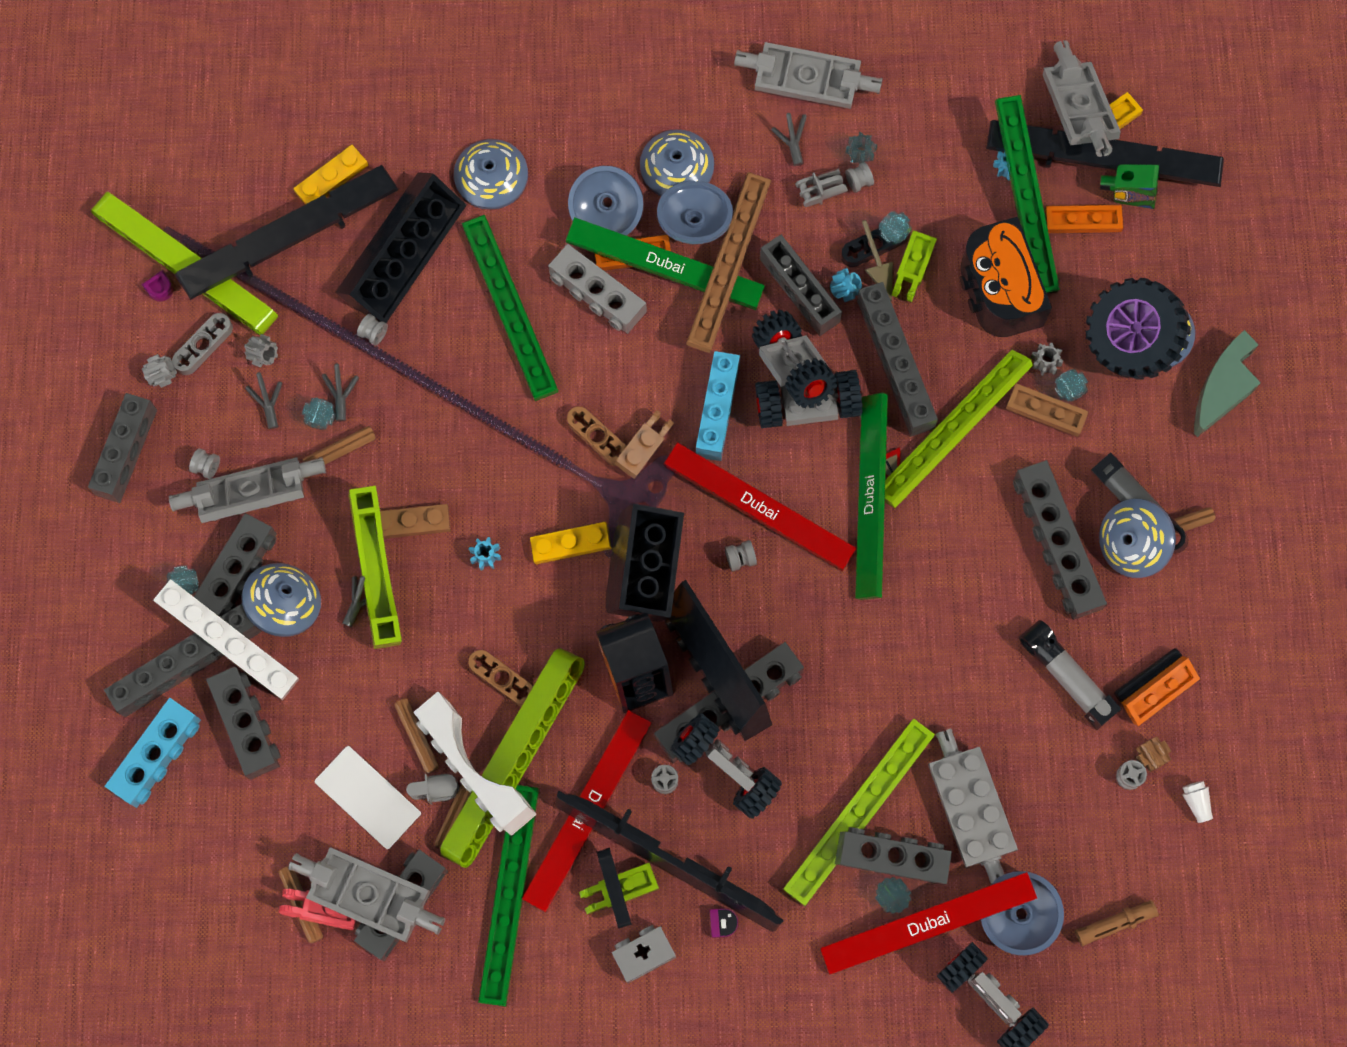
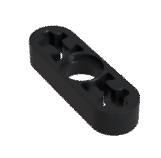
M895 220L871 231L872 238L879 239L882 242L881 248L877 249L878 255L889 252L907 241L909 228L906 223ZM893 229H896L898 232L902 231L900 238L897 235L891 236ZM866 234L846 243L842 248L841 260L848 267H857L874 259ZM849 250H852L853 253L858 252L856 259L853 256L848 257Z
M610 847L596 851L618 929L632 925Z

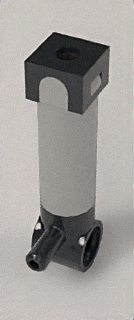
M1038 620L1019 636L1023 647L1032 656L1037 657L1083 709L1086 713V719L1096 730L1121 710V707L1110 695L1106 696L1057 641L1054 632L1045 622Z

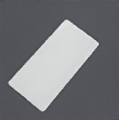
M346 746L315 779V783L386 849H390L421 815V812L350 746Z

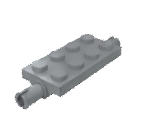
M1063 40L1065 48L1062 42L1059 41L1054 45V51L1059 61L1054 67L1044 68L1043 78L1070 145L1093 143L1097 156L1102 157L1100 150H1102L1104 156H1107L1112 152V146L1108 140L1119 139L1121 133L1092 62L1082 63L1076 55H1073L1068 41Z
M765 42L762 53L759 52V55L740 50L736 52L737 56L735 57L734 66L756 69V72H758L755 83L756 91L851 109L854 93L858 89L880 94L883 78L861 75V72H859L860 60Z
M296 457L197 482L196 487H192L191 491L169 495V503L173 512L196 506L201 523L216 521L221 518L304 498L302 484L304 478L326 473V468L322 457L302 463Z
M948 729L946 732L942 731L936 734L944 757L941 760L929 763L928 766L965 868L981 863V866H985L990 883L992 884L997 878L1005 875L1000 863L1001 856L1017 851L1018 848L981 748L977 747L965 752L959 751L952 733L953 731Z
M331 847L322 861L316 863L296 853L292 859L302 865L300 866L293 862L289 864V870L310 878L312 883L306 897L308 900L406 943L416 925L438 935L442 928L432 924V922L442 926L445 923L444 917L424 910V904L430 893L429 890Z

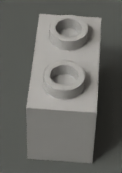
M651 925L640 931L641 937L632 942L627 938L614 945L616 950L611 953L627 984L676 958L661 926L655 929L654 925ZM641 945L644 949L650 948V951L647 953L648 958L645 960L641 956L635 957V954L638 953V947Z

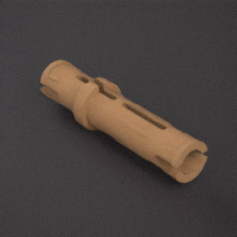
M1149 900L1130 909L1129 907L1123 908L1122 912L1076 929L1075 934L1080 945L1083 947L1123 929H1133L1137 927L1136 924L1157 917L1159 914L1154 902Z

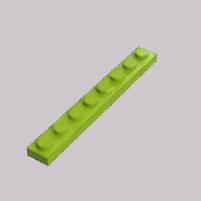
M1011 350L885 480V503L896 508L1033 366L1031 359Z
M913 718L783 890L804 907L807 905L836 866L835 859L840 832H848L849 827L858 829L866 827L935 736L934 733Z

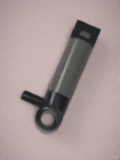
M1111 452L1091 469L1120 502L1129 499H1145L1154 502L1162 508ZM1168 514L1173 523L1175 533H1179L1181 536L1179 543L1175 545L1173 554L1180 553L1188 545V536L1183 528Z

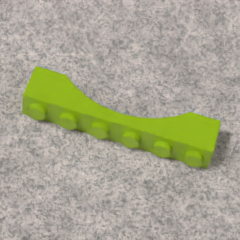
M376 486L349 489V501L361 574L365 577L364 592L373 647L378 649L397 646L401 644L402 640L388 571Z

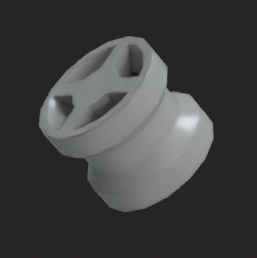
M866 162L860 163L855 169L849 168L845 170L848 184L854 193L859 192L864 186L870 187L874 185L872 172Z
M368 314L361 321L357 330V336L369 339V342L376 346L384 338L388 324L383 321L378 322L375 316Z
M198 448L191 458L189 471L195 474L202 473L205 478L211 479L218 470L220 456L216 454L209 455L204 449Z
M1135 760L1125 762L1116 772L1118 784L1127 790L1136 789L1145 782L1147 777L1144 765Z
M660 765L654 769L651 777L653 788L660 794L672 793L678 786L677 771L670 765Z

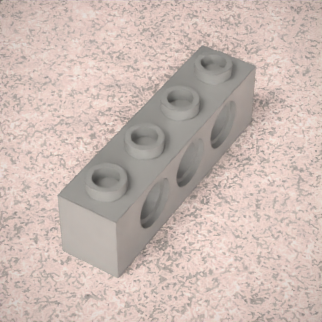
M569 244L548 265L551 275L550 279L560 287L564 285L570 290L569 293L576 300L585 301L589 304V308L593 313L598 316H605L609 319V324L618 331L622 329L628 334L647 312L645 301ZM574 273H581L583 275L579 279L570 277ZM595 287H599L602 289V291L598 294H593L590 292V290ZM613 302H619L622 304V306L620 308L613 309L610 307V304Z

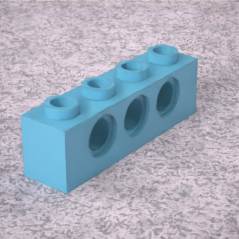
M714 351L696 444V453L705 459L722 460L739 370L740 355Z
M169 698L104 787L136 808L140 804H144L151 795L150 789L156 782H160L166 775V767L172 759L176 760L182 753L185 741L188 737L192 738L200 727L199 722L201 719ZM172 726H176V735L172 738H167V730ZM156 748H160L161 754L159 758L152 761L150 759L151 752ZM143 770V780L135 783L134 775L138 771Z

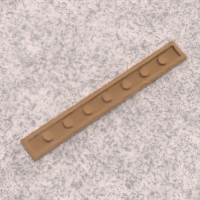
M750 172L747 173L733 212L732 222L726 231L689 334L687 346L710 353L770 186V179Z

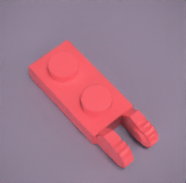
M290 888L283 889L282 896L284 898L303 901L302 908L281 905L279 907L280 914L289 917H299V919L354 930L356 920L308 900L306 897L309 890L304 892Z

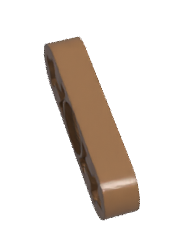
M580 406L572 408L567 415L570 429L606 462L617 466L614 462L618 456L612 458L611 450L606 445L611 439L610 446L614 450L620 448V453L626 448V445L586 408ZM575 415L578 417L584 415V422L589 426L585 433H583L585 426L582 423L577 422L574 424ZM593 431H602L605 434V438L601 442H593L590 439Z
M477 650L470 655L469 667L471 671L516 705L522 707L526 698L523 697L519 700L517 691L511 689L510 693H508L507 690L513 686L515 679L518 680L515 685L520 690L528 688V695L533 686L487 651ZM485 657L486 664L493 668L489 677H486L489 674L487 669L482 666L478 669L476 668L475 660L477 658L482 660ZM504 671L509 674L510 679L507 684L498 685L495 683L494 678L498 672Z

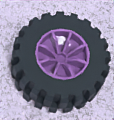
M1128 278L1124 280L1123 284L1116 282L1110 285L1112 290L1109 292L1103 290L1098 295L1101 298L1098 304L1093 302L1090 307L1093 310L1092 317L1087 316L1086 324L1090 327L1089 330L1085 331L1086 339L1091 342L1089 345L1091 353L1097 356L1096 360L1101 365L1120 376L1144 380V377L1154 378L1159 376L1161 371L1167 372L1172 368L1170 365L1172 362H1179L1182 358L1180 355L1183 348L1187 349L1189 344L1186 337L1191 334V326L1187 323L1190 319L1188 312L1184 310L1183 302L1175 293L1156 281L1152 282L1147 278H1139V280Z

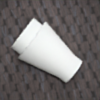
M1204 781L1183 786L1184 793L1182 795L1195 815L1197 823L1213 819L1209 787H1205Z

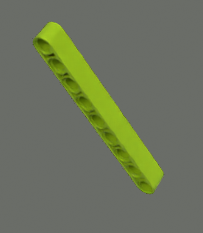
M106 192L90 210L101 222L174 274L202 259L110 192ZM231 279L203 293L204 296L259 335H264L278 318L274 310Z
M561 648L553 652L484 770L483 778L496 784L516 789L581 676L585 666L583 658ZM472 791L440 849L441 855L444 858L464 868L473 863L494 827L490 821L493 817L488 810L484 812L475 802L478 796L474 791Z

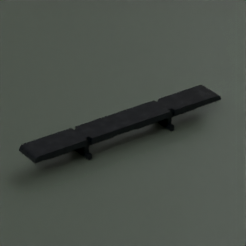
M992 120L990 121L986 149L1005 152L999 121ZM1027 125L1033 157L1046 159V168L1051 167L1052 159L1117 170L1118 165H1159L1158 177L1221 187L1224 158L1220 156L1165 147L1161 151H1157L1158 146L1121 140H1108L1112 146V152L1104 156L1102 150H1100L1102 157L1096 155L1093 143L1070 145L1065 131L1058 130L1057 134H1052L1053 129Z
M380 165L330 191L329 198L323 195L240 238L236 241L237 246L233 247L232 244H229L179 270L175 276L190 300L244 271L250 278L253 276L250 267L252 268L335 223H338L341 229L345 228L346 225L342 216L345 219L399 189L384 166Z
M558 791L555 807L604 836L610 839L613 838L618 844L709 896L712 895L717 901L769 931H776L783 922V919L778 917L774 910L761 899L727 880L732 871L731 867H727L721 877L688 857L685 862H682L658 848L661 843L660 841L627 823L632 813L631 809H627L623 818L620 819L589 800Z

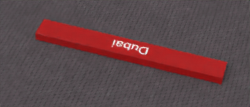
M678 442L664 462L666 468L840 571L844 570L856 550V547Z
M628 710L582 791L581 798L589 800L605 809L652 725L650 721ZM570 815L568 816L522 900L545 913L548 911L593 830L591 827Z
M1028 872L827 945L820 948L829 975L1038 898Z

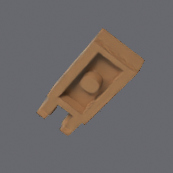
M658 410L655 411L646 424L644 423L614 462L615 465L634 479L663 442L665 434L674 424L669 419L663 425L659 434L650 428L660 418L661 412Z

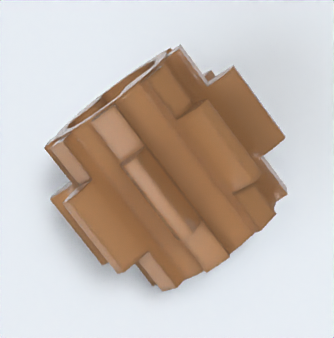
M1158 737L1147 741L1136 749L1139 754L1136 759L1144 767H1147L1150 772L1171 760L1169 756L1171 749L1165 740L1160 742Z

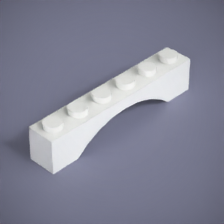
M171 579L154 598V601L229 658L282 701L299 681V678Z
M436 692L413 712L419 719L416 723L425 735L430 733L433 737L431 741L433 747L440 754L443 752L448 757L445 761L454 773L459 771L463 777L460 782L470 793L472 791L475 792L478 796L475 802L484 812L488 810L493 817L490 821L499 832L505 830L512 836L536 815V812L516 789L488 781L475 771L467 758L463 746L462 718L442 694Z

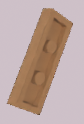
M1017 383L1006 407L1009 411L1079 437L1089 412Z
M448 504L380 511L383 539L451 532Z

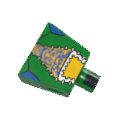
M1118 165L1116 176L1101 175L1100 190L1115 191L1114 202L1155 209L1159 165Z

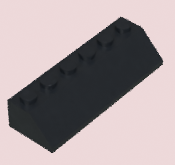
M418 172L335 293L356 310L365 315L371 314L375 316L378 322L383 321L387 323L467 204L433 173Z
M686 580L682 581L674 591L671 618L664 620V623L670 632L675 630L678 638L675 640L682 652H689L691 658L688 660L696 673L701 671L704 676L701 681L708 693L714 692L717 699L714 702L721 714L726 712L730 717V720L727 722L735 735L740 733L743 740L746 741L773 725L766 703Z

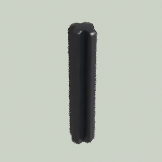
M1172 649L1118 688L1114 695L1119 702H1123L1182 657V654L1178 649Z

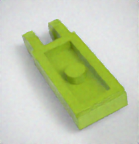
M913 230L897 272V280L891 296L897 297L900 294L901 285L904 280L912 283L907 293L906 301H913L917 287L922 282L937 238Z
M650 863L618 874L625 902L659 889ZM605 880L599 881V884L579 892L581 898H588L602 891L605 899L588 905L585 908L586 914L594 913L606 907L608 909L612 907Z

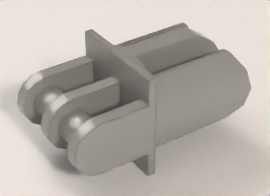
M839 168L817 176L814 172L812 176L796 182V187L800 188L801 191L799 195L805 200L803 202L804 207L818 203L822 205L823 200L848 191L846 185L843 184Z
M425 774V781L410 783L406 791L412 799H427L428 803L433 805L432 802L447 801L455 798L460 787L453 775L440 774L428 776Z

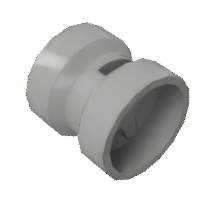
M751 540L743 541L739 546L729 545L725 547L731 572L740 570L745 565L749 567L757 565Z

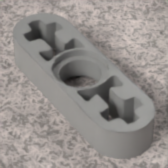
M223 313L212 315L174 354L172 362L178 373L182 375L194 373L227 339L233 330V325L227 315ZM216 323L224 324L225 328L223 330L217 329ZM208 331H210L211 334L215 335L216 338L214 340L211 337V335L207 333ZM202 338L208 339L209 346L206 349L199 350L196 348L198 340ZM190 349H192L194 353L198 355L197 358H195V356L190 353ZM181 359L188 360L190 364L188 366L184 364L182 365L180 361Z

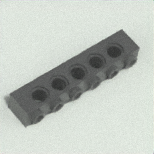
M880 282L859 289L857 297L859 308L910 437L935 429L938 418L884 283Z
M1045 460L1018 470L1014 477L1015 480H1013L1014 489L1018 495H1022L1024 513L1027 518H1031L1034 524L1032 528L1034 537L1037 542L1041 541L1044 549L1042 551L1043 559L1046 565H1050L1053 570V583L1056 589L1062 592L1064 597L1062 604L1065 612L1071 614L1072 619L1075 620L1103 610L1107 602L1048 461ZM1032 489H1040L1044 497H1035L1032 494ZM1048 512L1052 514L1054 521L1048 522L1044 520L1041 513ZM1051 537H1061L1064 544L1060 546L1054 544ZM1061 561H1071L1074 569H1065ZM1071 584L1081 585L1084 593H1075L1072 590Z
M242 604L220 617L249 640L262 632L248 619ZM194 633L104 689L115 710L126 718L224 655Z
M784 642L744 671L751 682L760 688L759 694L762 699H766L769 702L781 693L779 690L786 684L792 686L802 678L800 674L803 673L804 666L787 643ZM770 669H778L782 676L778 680H772L767 676V672ZM714 692L654 733L655 739L672 763L677 760L680 763L683 762L670 751L671 745L674 743L673 741L679 736L680 731L684 730L686 724H689L690 720L695 719L698 714L714 715L717 719L715 725L719 727V731L722 729L726 732L731 729L727 722L730 720V717L726 712L721 714L714 702L717 699Z

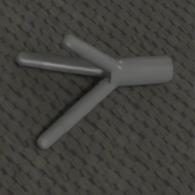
M787 113L790 140L775 127L771 130L789 146L793 165L799 166L803 164L799 141L807 116L806 114L802 115L795 136L791 113Z
M335 363L336 389L326 374H322V378L335 398L336 421H346V398L359 377L357 375L354 376L342 394L339 364Z
M257 372L256 376L263 400L250 386H246L245 389L264 408L268 429L278 428L274 405L282 387V382L279 381L277 383L272 398L269 401L262 374Z
M364 576L360 577L358 586L357 577H352V603L342 622L350 627L353 626L360 608L366 605V598L360 601L365 581Z

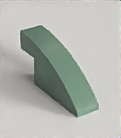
M1245 330L1225 349L1206 378L1196 407L1194 434L1197 437L1246 399L1260 385V381L1242 363L1258 346L1257 342Z

